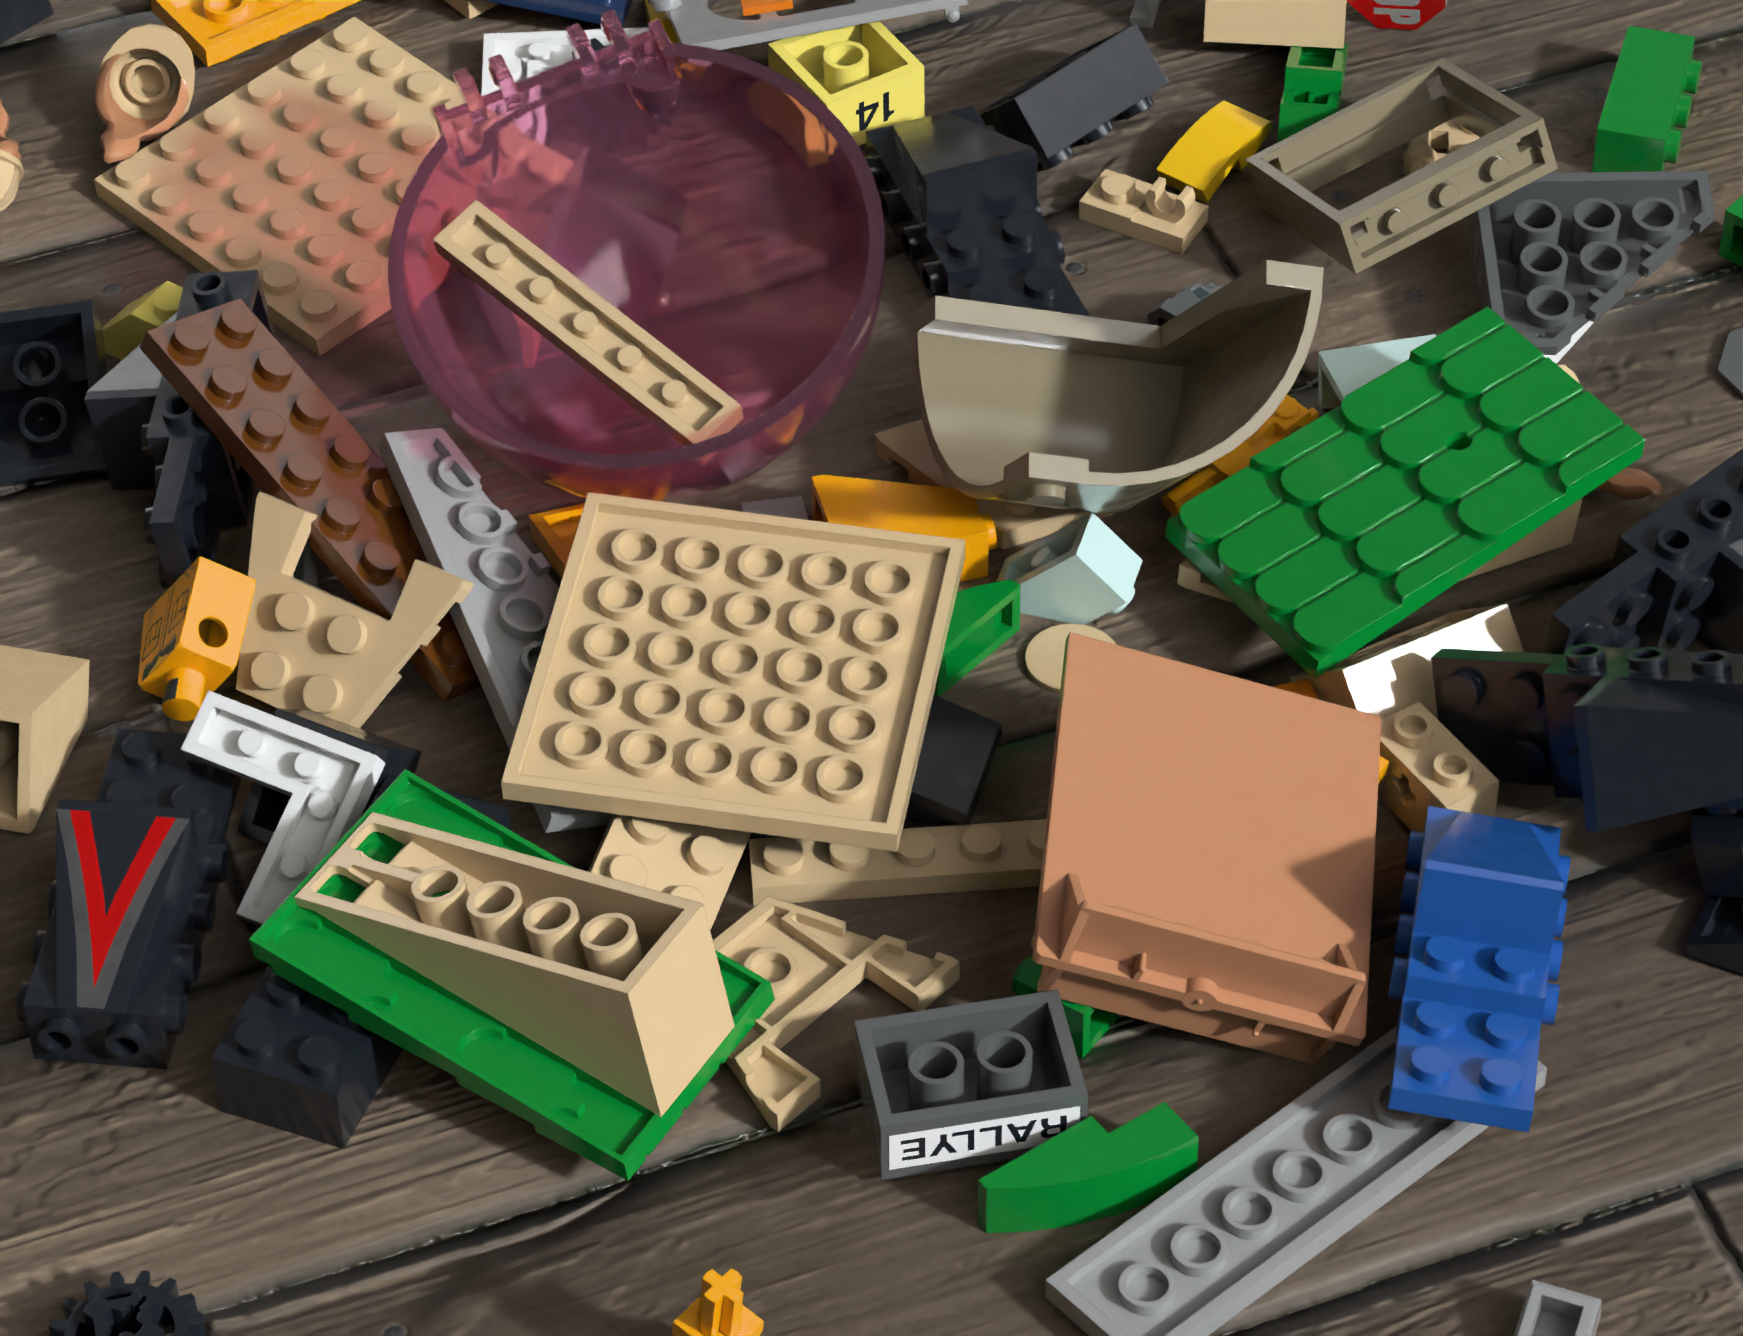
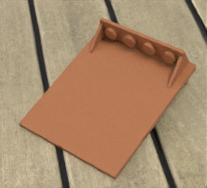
M1069 632L1065 641L1032 954L1033 961L1043 965L1041 976L1038 980V993L1058 990L1062 1000L1310 1064L1316 1063L1337 1042L1359 1046L1366 1036L1382 716Z

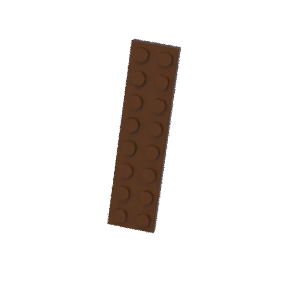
M241 298L146 331L139 347L264 493L317 515L316 519L311 522V532L307 539L309 546L364 609L390 620L415 559L427 563L428 561L388 469L381 458ZM449 611L438 623L441 629L427 646L420 645L408 660L444 702L481 687V683Z

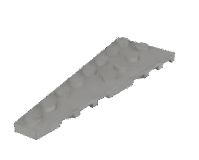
M443 428L384 433L379 451L428 563L474 583L471 592L462 603L455 602L449 609V612L508 748L511 750L559 591V587L548 574L551 564L541 552L532 554L515 532L518 524L507 509L501 510L494 505L482 491V485L480 484L481 476ZM533 803L545 833L608 825L613 815L611 813Z

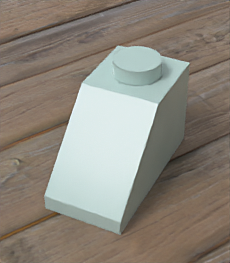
M1091 512L1006 558L996 582L1012 579L1021 585L1020 613L1085 625L1105 614L1115 615L1130 603L1135 594L1133 585L1143 560Z

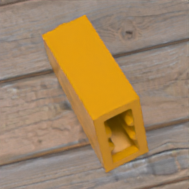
M833 475L811 477L813 521L965 540V560L960 582L988 576V550L997 548V536L991 514H981L975 498L966 496L955 488Z

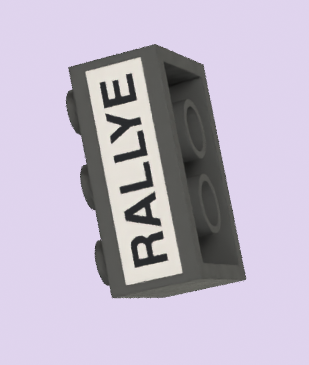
M1058 990L854 1021L856 1078L881 1180L1013 1160L1088 1118V1092Z

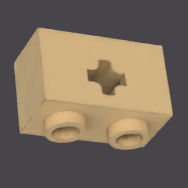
M1420 701L1381 720L1380 756L1389 761L1387 775L1378 784V798L1410 830L1424 832L1428 806L1495 817L1499 780Z

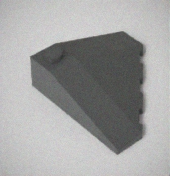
M1708 171L1549 173L1468 215L1466 224L1471 262L1483 309L1487 306L1505 320L1506 325L1510 324L1542 351L1544 355H1556L1571 342V337L1588 321L1595 322L1624 298L1627 288L1640 277L1650 276L1676 253L1679 244L1692 233H1700L1714 221L1715 211Z

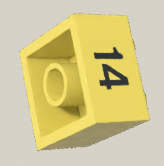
M880 21L783 38L768 44L770 98L827 158L865 144L866 131L925 117L924 65Z

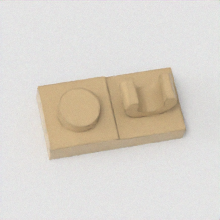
M1105 169L1079 201V219L1183 254L1208 222L1209 206L1195 201V192L1192 187L1186 186L1179 195L1165 190V178L1159 177L1154 184H1150L1128 175Z

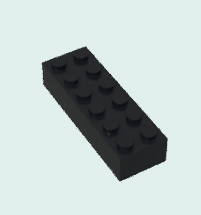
M388 774L367 810L398 776ZM439 788L511 830L509 807ZM268 966L211 1057L219 1110L344 1149L403 1048L350 1021L347 1012L279 977Z

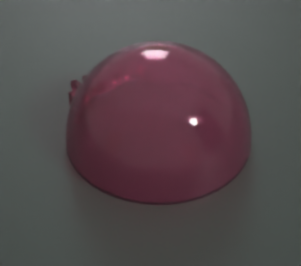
M612 9L602 13L600 17L603 34L606 40L611 43L610 46L594 52L585 31L581 29L578 23L566 28L565 32L569 44L576 57L575 60L515 83L503 56L498 54L488 58V70L493 83L498 86L499 90L484 96L479 94L474 78L468 73L466 68L453 72L456 86L464 104L448 110L444 104L433 108L441 137L423 159L405 191L395 218L388 259L390 303L397 330L411 362L433 399L463 434L497 461L528 479L549 488L587 498L588 492L672 502L723 489L760 472L800 443L832 410L848 387L868 347L877 320L885 277V226L880 196L866 159L842 122L819 99L798 83L777 71L742 56L708 47L671 43L660 19L649 22L648 31L628 38L615 11ZM478 200L742 406L744 418L727 433L692 445H681L436 252L433 239L469 205Z

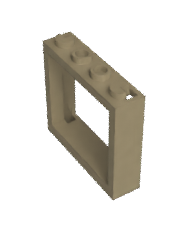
M1444 58L1423 67L1246 159L1261 208L1355 274L1558 169L1544 119ZM1439 74L1443 86L1439 87L1434 84L1427 87L1426 81ZM1449 120H1453L1480 137L1340 211L1312 193V191ZM1360 222L1362 229L1351 233L1350 227Z

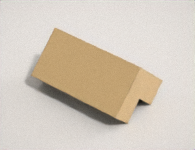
M1206 0L1203 42L1344 49L1347 0Z

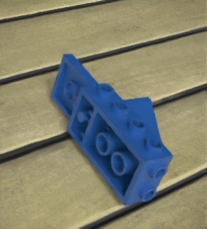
M1428 806L1424 832L1410 831L1404 870L1416 871V873L1405 872L1399 911L1411 913V915L1400 914L1394 954L1406 957L1405 959L1394 957L1388 998L1400 1000L1388 1109L1529 1133L1534 1109L1541 1024L1553 1026L1560 985L1547 983L1548 980L1557 982L1560 971L1563 941L1554 940L1553 938H1561L1567 898H1562V896L1566 892L1571 861L1570 856L1559 855L1560 827Z

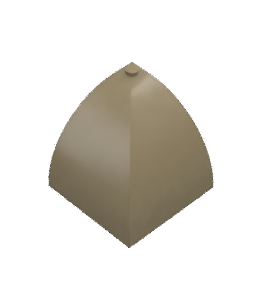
M1265 260L1161 326L935 295L913 311V353L917 395L924 429L934 458L942 473L953 487L969 497L1092 513H1116L1127 510L1233 451L1253 435L1276 411L1292 388L1307 358L1316 331L1322 301L1324 268Z

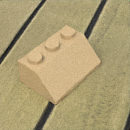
M1505 603L1447 613L1360 648L1316 679H1313L1306 671L1291 676L1290 679L1292 682L1309 679L1319 700L1382 716V719L1419 701L1438 719L1431 657L1441 648L1524 652L1509 607Z

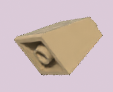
M0 645V829L29 834L35 828L88 719L89 659Z

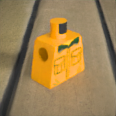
M199 556L144 614L138 685L143 691L163 698L162 711L169 718L178 721L194 720L208 691L214 692L233 673L239 658L256 579Z

